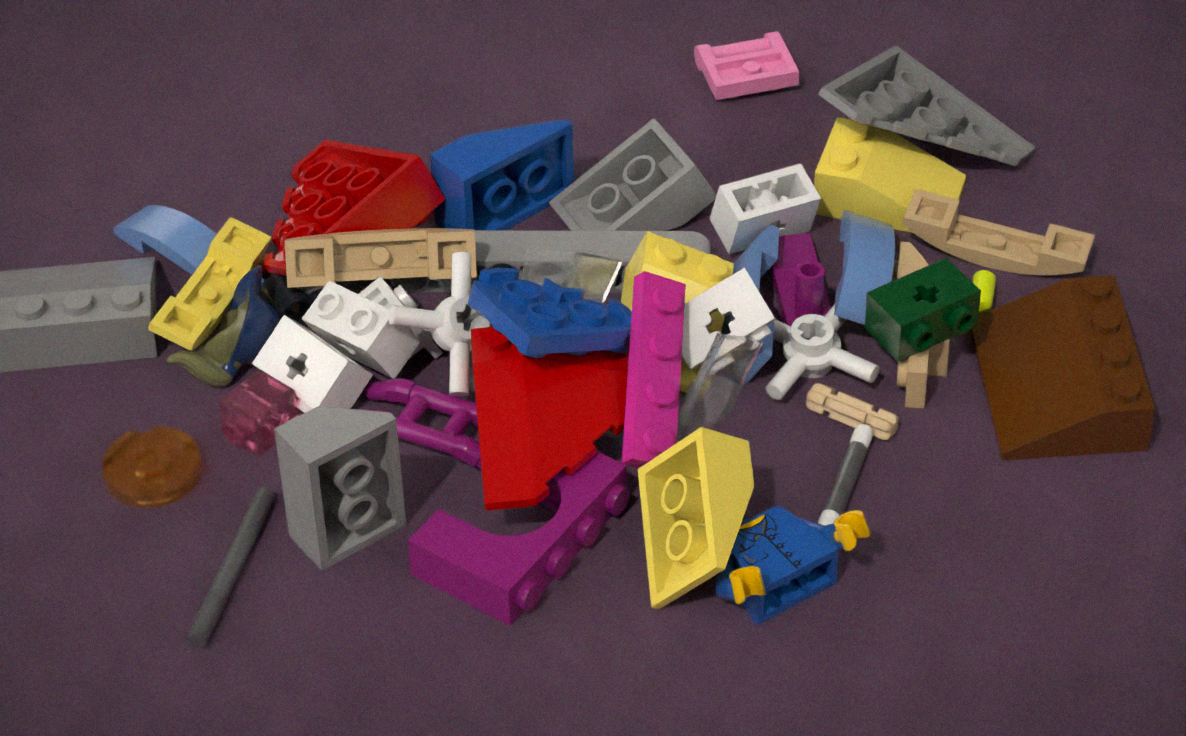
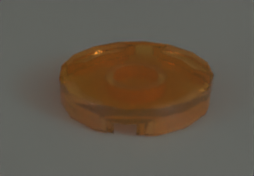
M165 426L150 427L151 432L139 434L137 429L125 433L111 443L102 460L103 480L110 495L126 505L138 508H155L177 502L190 493L201 478L202 461L194 439L181 430Z

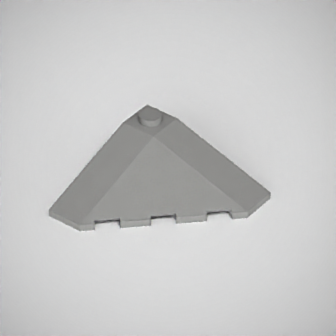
M897 45L826 84L818 93V95L853 121L983 156L1013 166L1028 158L1036 149L1031 143Z

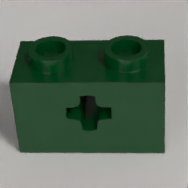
M944 258L868 291L866 296L865 329L899 362L917 353L925 352L932 346L957 335L965 334L970 329L977 327L981 290L949 259Z

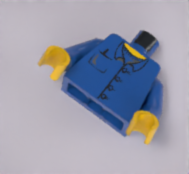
M774 506L753 518L745 511L726 568L715 575L716 594L723 600L735 601L736 604L742 603L753 622L758 626L837 584L839 549L844 548V550L850 551L857 545L856 539L868 538L871 535L863 512L859 510L849 511L837 517L833 524L823 525L796 517L783 507Z

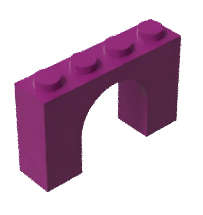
M596 451L597 454L573 475L570 476L564 472V469L546 483L549 487L550 495L541 501L556 513L555 516L539 529L521 535L504 536L491 534L438 509L408 539L411 575L511 626L524 611H530L535 607L541 593L555 578L559 579L566 573L572 559L584 546L589 547L594 543L600 529L613 515L618 516L624 510L630 496V491L627 488V465Z

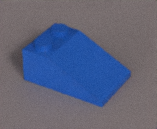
M567 119L468 134L430 153L431 176L445 197V200L434 209L435 224L440 228L508 230L550 207L551 205L548 202L574 182L572 123Z

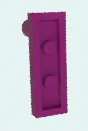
M810 233L779 236L778 259L769 268L783 323L791 326L797 318L807 314L825 316L831 309L824 284L825 269L818 262Z

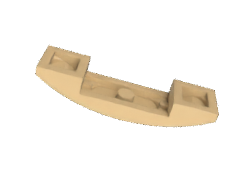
M915 189L903 219V225L910 231L946 253L987 268L1026 275H1063L1084 271L1095 238L1094 234L1051 223L1046 235L1042 236L958 214L960 200Z
M453 228L384 229L319 234L285 239L287 288L325 286L328 281L335 283L340 281L376 280L380 276L383 279L429 277L430 280L452 279V254L456 252L471 254V278L477 277L475 230Z

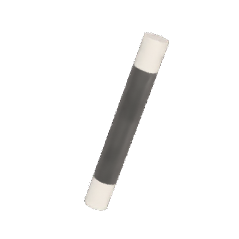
M860 424L854 429L819 518V524H833L835 519L844 513L874 434L873 430L867 425Z

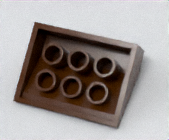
M1115 275L1067 278L978 316V326L970 329L1001 461L1149 450L1155 407Z

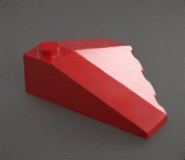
M324 140L293 166L291 176L295 182L299 183L296 190L293 186L286 189L281 207L285 214H289L286 222L284 219L276 221L271 241L279 249L276 255L274 252L267 254L263 265L268 272L286 276L285 239L339 232L411 229L428 221L434 214L433 210L445 200V197L420 155Z
M492 326L470 329L485 511L537 506L550 495L549 487L546 483L563 469L568 475H573L597 454L596 446L593 443L609 429L617 436L624 430L629 350L625 353H616L609 350L588 351L586 355H573L566 352L548 353L545 357L533 358L520 353L517 350V346Z

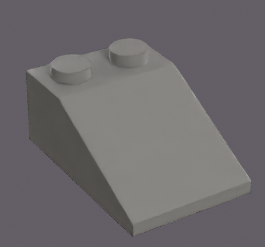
M653 118L548 203L571 231H668L687 223L716 199L717 194L692 160L656 119Z

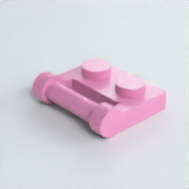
M778 31L765 33L764 38L715 47H710L709 44L694 47L696 66L699 71L703 72L716 100L736 98L764 91H776L781 88L799 85V70Z

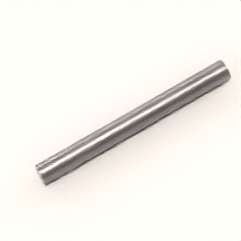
M267 487L257 488L186 637L187 643L194 648L201 649L206 646L275 499V493Z

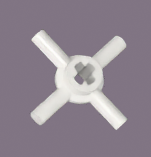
M467 252L452 254L451 297L443 300L434 311L392 305L389 311V323L391 325L431 330L432 337L438 346L450 351L449 395L454 397H466L469 395V357L472 351L470 329L492 326L482 314L468 305L471 291V254Z
M835 304L825 316L817 314L803 315L797 318L791 326L778 320L773 322V339L783 344V352L788 361L766 386V391L772 398L780 400L800 376L819 378L829 373L832 367H836L869 383L875 381L879 373L878 365L841 349V340L836 332L847 319L834 315Z

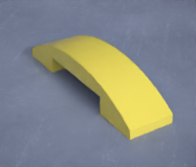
M230 217L211 241L205 259L177 296H170L150 322L148 330L190 351L200 346L231 308L233 295L239 281L245 274L257 267L270 244L271 236Z

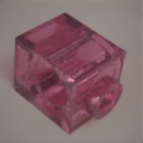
M261 369L219 400L222 420L221 429L225 438L232 445L243 447L257 457L263 455L276 444L275 428L298 417L295 390Z

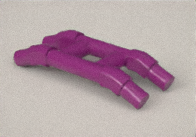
M404 378L374 381L367 384L366 396L369 400H388L389 402L407 404L401 414L395 417L398 438L451 454L453 458L463 460L472 467L477 466L482 469L479 441L463 435L471 422L478 426L475 402L417 385V382ZM427 409L452 416L442 431L418 424ZM368 410V411L388 412V411H384V410Z

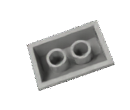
M318 406L274 429L289 536L321 571L406 526L397 422L390 412Z

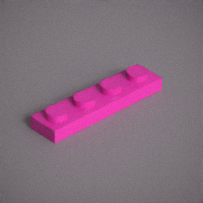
M646 271L635 276L633 284L622 463L637 468L642 467L677 443L686 284Z

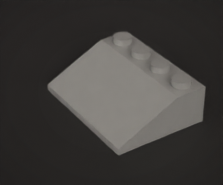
M147 257L0 271V373L158 357V334L148 330L150 322L157 314L156 258Z

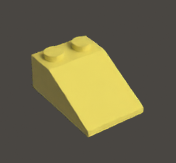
M837 117L815 171L814 187L821 197L816 215L841 219L844 210H848L892 225L893 229L912 232L903 225V219L915 189L960 200L966 183V175L890 130L856 122L852 119Z
M647 231L625 269L621 303L632 311L634 277L644 271L686 284V303L733 275L734 263ZM716 311L711 315L713 324L707 327L710 334L715 331L721 333L725 316ZM682 356L680 391L702 398L711 370L705 373L701 366L692 370Z
M700 427L638 469L652 608L661 609L725 570L754 489L749 441Z

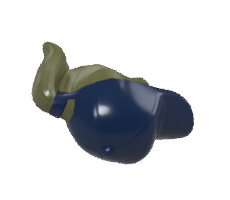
M262 266L255 267L239 281L233 295L232 310L223 316L219 331L207 339L200 346L199 351H179L173 353L168 357L167 363L181 366L201 382L213 387L227 386L238 374L241 366L252 364L280 322V316L277 311L261 297Z

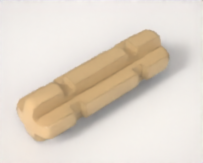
M815 383L807 394L806 407L820 415H825L828 412L830 413L828 416L830 419L854 429L860 424L867 425L873 430V437L883 441H889L896 433L899 417L895 413L883 408H879L877 412L875 411V405L841 391L836 395L834 394V388L822 383Z

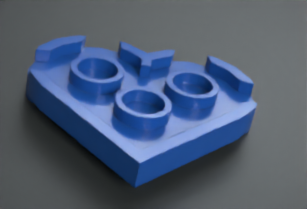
M514 268L484 269L480 271L478 281H473L468 305L482 314L495 330L506 336L517 346V350L526 356L542 358L548 353L566 352L573 355H586L588 351L609 350L616 353H625L629 350L632 311L616 299L610 297L608 306L597 301L584 299L585 289L563 288L545 277L541 286L531 281L518 279L520 270Z

